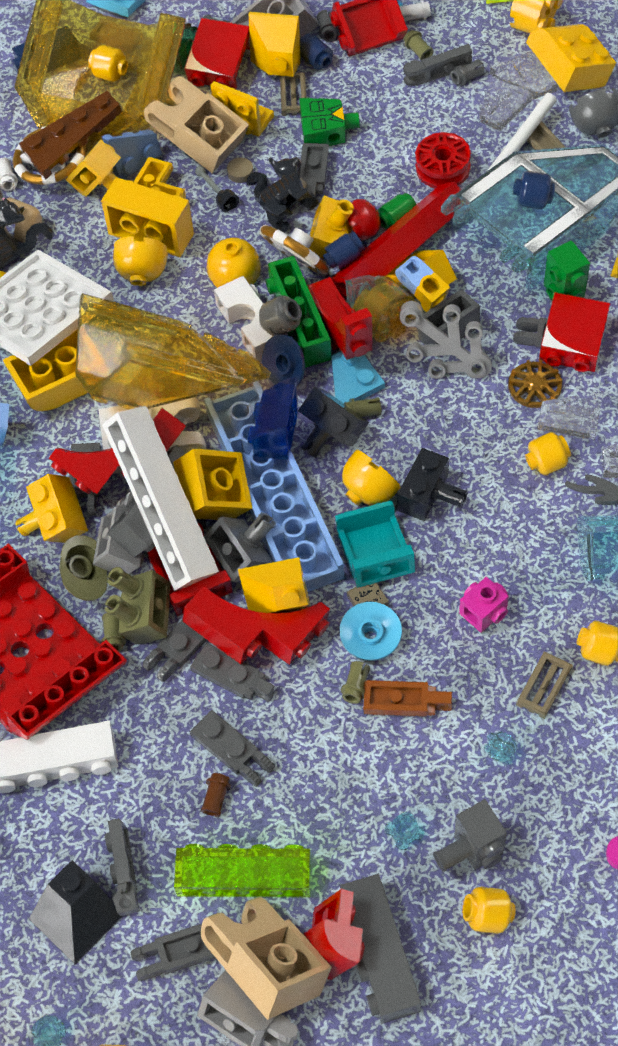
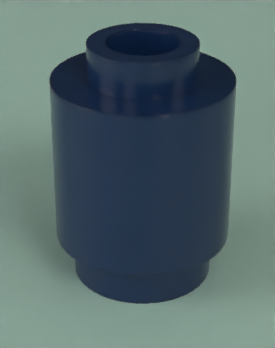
M305 34L300 38V56L314 69H325L331 64L333 51L317 36Z
M353 231L350 234H343L324 247L327 253L323 257L331 269L337 267L340 271L361 256V252L366 249Z

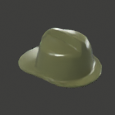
M77 535L68 539L62 547L59 563L60 575L63 585L69 593L85 601H94L102 597L107 589V570L93 565L97 541L85 535Z

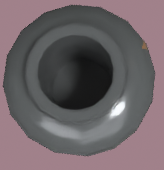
M278 296L261 306L259 310V323L272 336L284 335L299 326L302 316L301 308L290 297Z

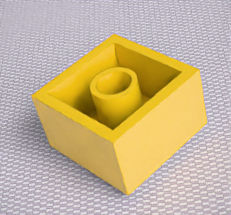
M192 449L173 462L174 470L178 475L179 482L196 519L218 520L221 516L237 518L252 509L242 452Z

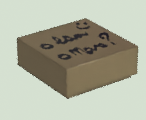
M377 583L359 588L355 587L347 591V597L353 606L363 602H378L389 606L388 599Z

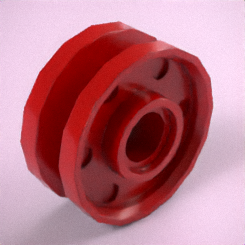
M447 132L433 133L425 137L417 145L415 168L417 176L422 183L431 188H436L441 184L455 182L458 186L468 178L471 170V152L468 143L462 137Z

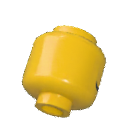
M100 45L89 56V68L97 78L115 82L122 75H125L128 70V61L125 59V54L118 48Z
M553 432L531 440L528 444L529 453L525 454L530 469H537L542 475H549L566 467L568 457H571V452L565 438L562 435L557 436Z
M595 620L587 628H581L576 644L581 646V655L584 659L604 666L611 665L614 661L618 662V627Z
M481 886L474 888L470 894L465 896L462 913L464 920L468 922L474 931L497 934L504 932L508 924L514 921L516 908L505 890Z

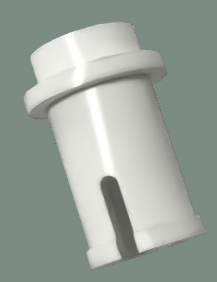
M420 0V3L399 6L405 21L420 18L426 20L427 17L431 16L428 1Z
M5 157L0 158V188L4 191H12L17 186L18 177L13 173L10 159Z

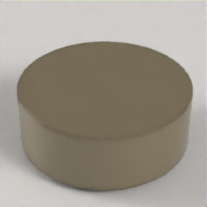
M239 157L232 159L227 165L228 177L236 183L246 182L248 176L254 173L253 164L247 158Z

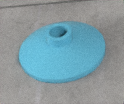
M363 602L353 606L343 616L340 624V639L345 649L356 658L367 661L380 660L392 654L398 647L402 636L401 622L396 613L388 606L378 602ZM368 631H373L376 633V637L368 639L365 637V634Z

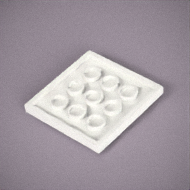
M38 249L0 278V347L31 366L114 300L112 292Z

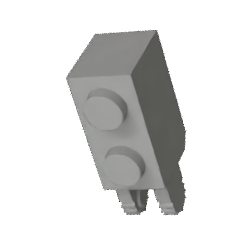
M131 491L125 498L117 501L116 507L110 513L101 518L93 565L109 572L115 567H120L130 574L141 566L144 559L142 552L133 557L107 534L133 497Z
M226 970L203 995L197 1015L240 1046H293V1041L296 1040L299 1030L297 1025L291 1023V1020L282 1014L267 1020Z

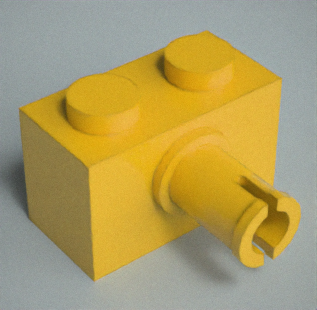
M100 140L65 180L83 196H87L97 185L100 186L102 184L109 189L115 177H117L112 172V168L121 157L112 146Z
M324 195L318 205L310 236L314 240L308 249L315 252L320 258L324 259L323 255L327 253L324 247L343 234L351 233L352 227L348 222V218L352 214L354 207L350 201L345 199L338 201Z
M47 474L26 486L34 511L16 520V526L24 524L17 528L21 535L28 536L31 532L40 528L44 541L65 543L68 539L88 531L70 477Z

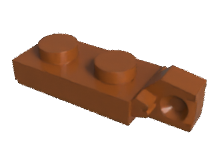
M365 681L364 714L427 717V715H435V710L452 711V692L436 691V687L429 686L428 682Z

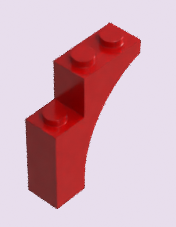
M331 277L307 285L330 337L331 348L333 350L340 348L346 360L361 357L367 352L372 351V315L366 307L359 311L352 309L338 291Z
M162 407L153 418V421L167 452L186 425ZM57 447L49 457L53 461L51 464L53 469L63 476H66L67 473L77 479L75 485L87 494H90L91 491L98 494L116 468L120 466L113 448L93 452H77Z
M203 587L184 607L183 623L240 665L248 656L250 658L255 657L262 645L290 665L296 657L301 659L307 653L311 646L310 641L315 635L321 637L330 624L327 621L330 608L322 602H318L311 607L288 613L256 612L233 605L206 587Z

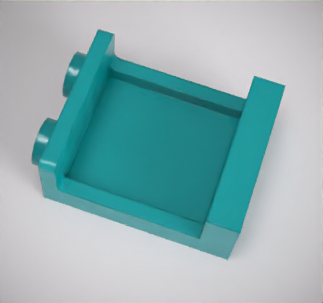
M393 501L376 503L372 506L346 511L335 516L337 535L357 588L415 573L414 552L411 544L407 545L395 517Z

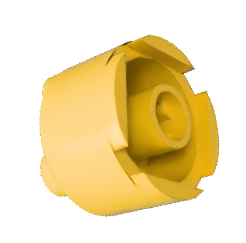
M513 0L510 17L514 18V23H510V26L529 34L538 28L555 27L556 20L553 18L556 10L561 7L563 0Z

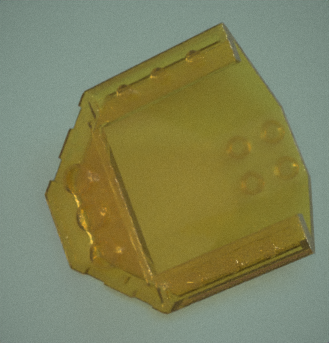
M36 0L14 87L38 128L50 125L96 96L108 91L119 103L122 113L99 133L93 132L88 137V143L86 144L87 155L100 140L103 141L102 136L110 134L112 137L122 136L125 132L138 133L151 127L145 120L144 109L156 100L164 104L166 102L186 18L160 13L158 23L147 25L105 16L71 0ZM107 45L124 52L125 59L128 61V70L118 81L111 82L93 75L88 61L91 52L98 46ZM77 147L71 153L76 154Z
M84 293L80 296L75 376L82 383V387L89 392L91 398L97 402L107 404L108 401L116 402L120 407L128 410L143 406L150 409L267 379L270 377L271 372L251 353L241 348L237 351L234 347L225 344L226 341L207 332L201 336L195 329H191L192 325L184 321Z

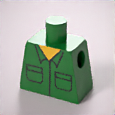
M299 98L304 143L329 144V146L346 142L345 129L360 128L359 113L343 114L342 101L339 99Z

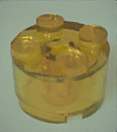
M384 276L373 281L376 286L370 291L365 288L356 299L352 308L355 311L368 308L372 315V337L377 342L387 341L391 337L396 340L406 332V326L400 320V310L404 303L415 301L390 277ZM409 314L406 317L411 318L413 315Z

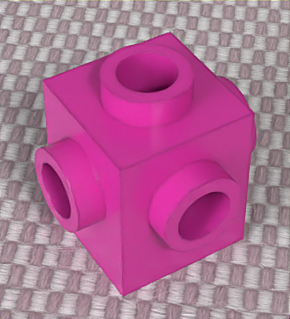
M486 576L479 583L474 582L466 589L464 596L460 599L459 614L482 633L493 622L497 624L507 615L509 599L507 591L501 584L492 582Z

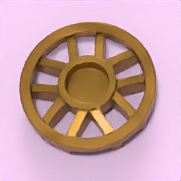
M527 360L526 363L517 366L515 369L513 368L508 380V389L511 396L519 404L530 408H542L552 404L558 399L562 389V378L557 368L554 369L550 365L542 363L543 360H539V362ZM531 368H538V372H532ZM513 386L520 387V389L516 392ZM557 386L556 392L551 387ZM525 392H527V393L529 394V395L527 396V398H526V399L521 398V396H522ZM543 392L547 393L550 396V398L547 399L544 396ZM536 396L541 402H531V400Z

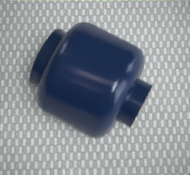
M527 170L522 174L521 179H515L512 195L517 196V202L520 206L542 210L547 204L551 205L555 182H551L550 175L546 173Z

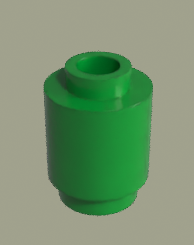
M408 193L398 194L379 207L377 211L381 219L380 226L384 229L390 228L417 205L413 197Z

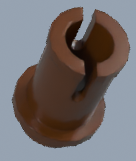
M212 773L211 778H207L206 784L208 789L200 810L203 814L215 817L221 816L226 792L231 789L228 776Z

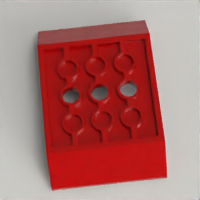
M8 543L0 549V666L4 668V671L0 674V722L11 734L28 740L126 664L127 659L107 640L99 644L30 575L27 561ZM48 629L53 632L52 636L47 639L37 637L41 630ZM24 647L29 650L28 654L23 657H15L13 655L14 650Z

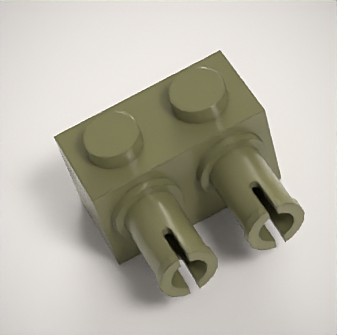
M120 567L113 568L107 576L110 578L107 582L109 585L120 590L122 594L121 597L118 595L110 596L105 603L108 606L105 607V611L120 620L119 634L134 644H145L166 638L171 582L153 570L131 576Z

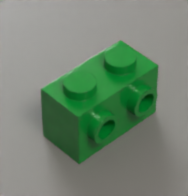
M572 240L547 253L543 285L546 288L548 297L552 301L555 292L585 297L590 262Z

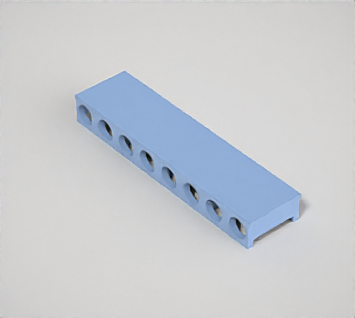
M254 381L252 387L212 401L210 397L205 398L206 414L222 450L242 452L252 509L249 511L253 520L255 521L261 512H265L276 523L275 527L262 539L272 561L277 562L299 557L307 592L345 579L344 563L259 381Z

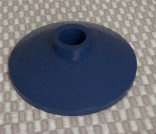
M283 334L275 335L266 342L262 353V366L266 378L272 381L279 391L294 390L301 383L305 372V361L300 346L293 338Z

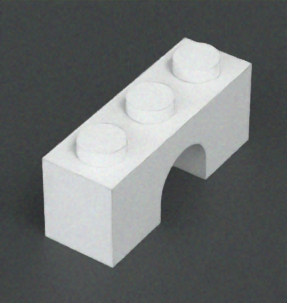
M241 276L214 289L216 306L229 324L239 319L252 321L241 328L242 342L255 362L262 360V353L266 342L273 336L268 334L259 323V310L264 303L259 299L254 284L249 285L244 276Z

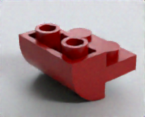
M340 889L314 908L312 928L303 933L306 939L332 967L327 978L328 980L334 979L357 965L361 961L365 950V945L362 941L363 929L350 926L356 912L355 905H353L354 892Z

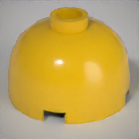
M134 236L120 238L115 241L113 264L116 271L124 279L129 280L132 285L144 286L146 282L157 279L163 273L168 257L167 246L164 243L148 237H143V242L134 241Z
M232 237L223 239L216 243L208 254L207 274L217 288L241 276H244L249 285L254 284L260 276L261 261L258 253L244 239Z
M356 450L343 467L342 482L348 489L345 495L357 506L362 502L372 506L376 503L389 501L401 488L399 487L400 484L384 468L378 467L371 462L373 459L360 450Z

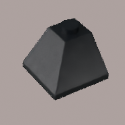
M71 860L47 884L29 920L76 964L123 916L117 913L115 904L98 884Z

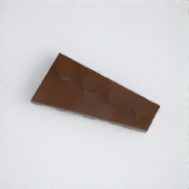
M105 91L19 143L20 148L46 180L52 174L51 169L57 164L62 166L69 159L68 154L76 147L81 149L88 143L87 139L93 132L99 133L122 113L121 107L112 95Z

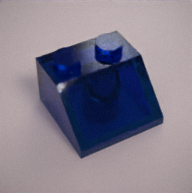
M288 378L264 390L261 401L255 403L254 419L256 424L255 427L250 426L248 434V444L253 445L254 456L289 460L299 413L296 378Z

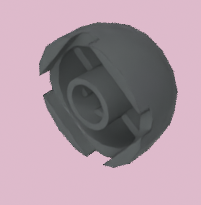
M605 88L590 92L576 100L578 105L574 108L571 104L569 112L576 128L587 135L597 134L599 138L611 134L612 129L618 125V90L616 88H612L613 93H606Z

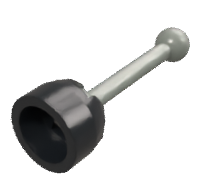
M198 166L195 169V173L197 176H202L217 193L216 203L218 207L225 213L236 208L239 204V197L230 189L221 190L205 173V168Z

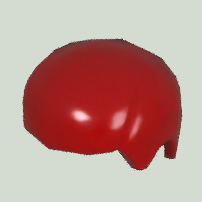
M365 199L352 201L354 209L348 218V222L356 235L361 238V242L377 234L380 229L381 219L377 208Z

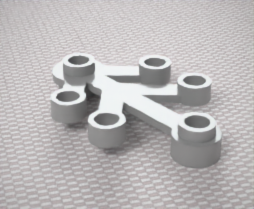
M408 301L402 305L400 310L401 322L408 327H417L438 343L427 345L411 343L407 347L406 353L409 361L416 363L421 361L423 357L454 355L460 359L459 361L443 362L440 359L432 360L428 369V373L432 378L440 379L445 373L465 372L472 378H483L490 373L492 368L491 359L486 353L482 352L481 337L483 326L479 322L472 321L466 325L465 336L470 340V352L461 346L459 329L461 310L457 305H447L443 311V320L447 323L448 335L423 317V307L418 302ZM455 312L457 315L455 317H449L447 313ZM409 314H412V315H414L416 318L410 319V318H407L406 316L409 315ZM477 329L479 332L472 334L469 330ZM417 350L420 354L413 355L411 351ZM479 364V365H481L482 367H481V368H475V367H473V365ZM440 367L442 370L434 371L432 368Z

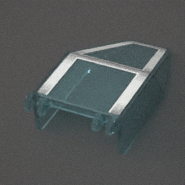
M604 144L513 152L455 195L451 194L442 204L441 212L448 215L454 211L452 220L453 228L456 231H459L476 219L507 244V248L501 252L499 260L503 263L519 254L520 256L513 262L511 269L515 273L527 269L525 287L531 291L544 281L548 251L572 240L582 252L602 237L610 228L612 221L618 215V154ZM527 170L546 173L550 175L551 182H555L551 205L547 204L542 210L522 207L517 202V196L512 195L515 179H521L522 174Z

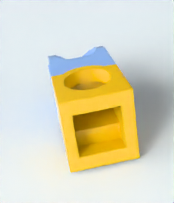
M412 256L395 271L396 277L401 284L408 288L421 302V306L426 312L447 298L450 286L420 258Z

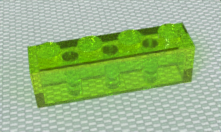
M188 844L185 848H176L174 889L177 897L310 898V849H304L303 846L296 844L286 845L284 848H271L264 844H256L251 846V848H238L232 844H222L218 848H205L200 844Z

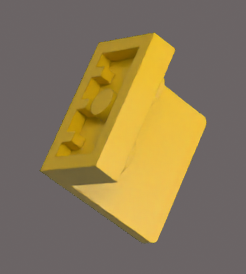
M215 81L211 84L212 96L249 124L246 134L259 137L273 119L274 111L260 106L258 98Z

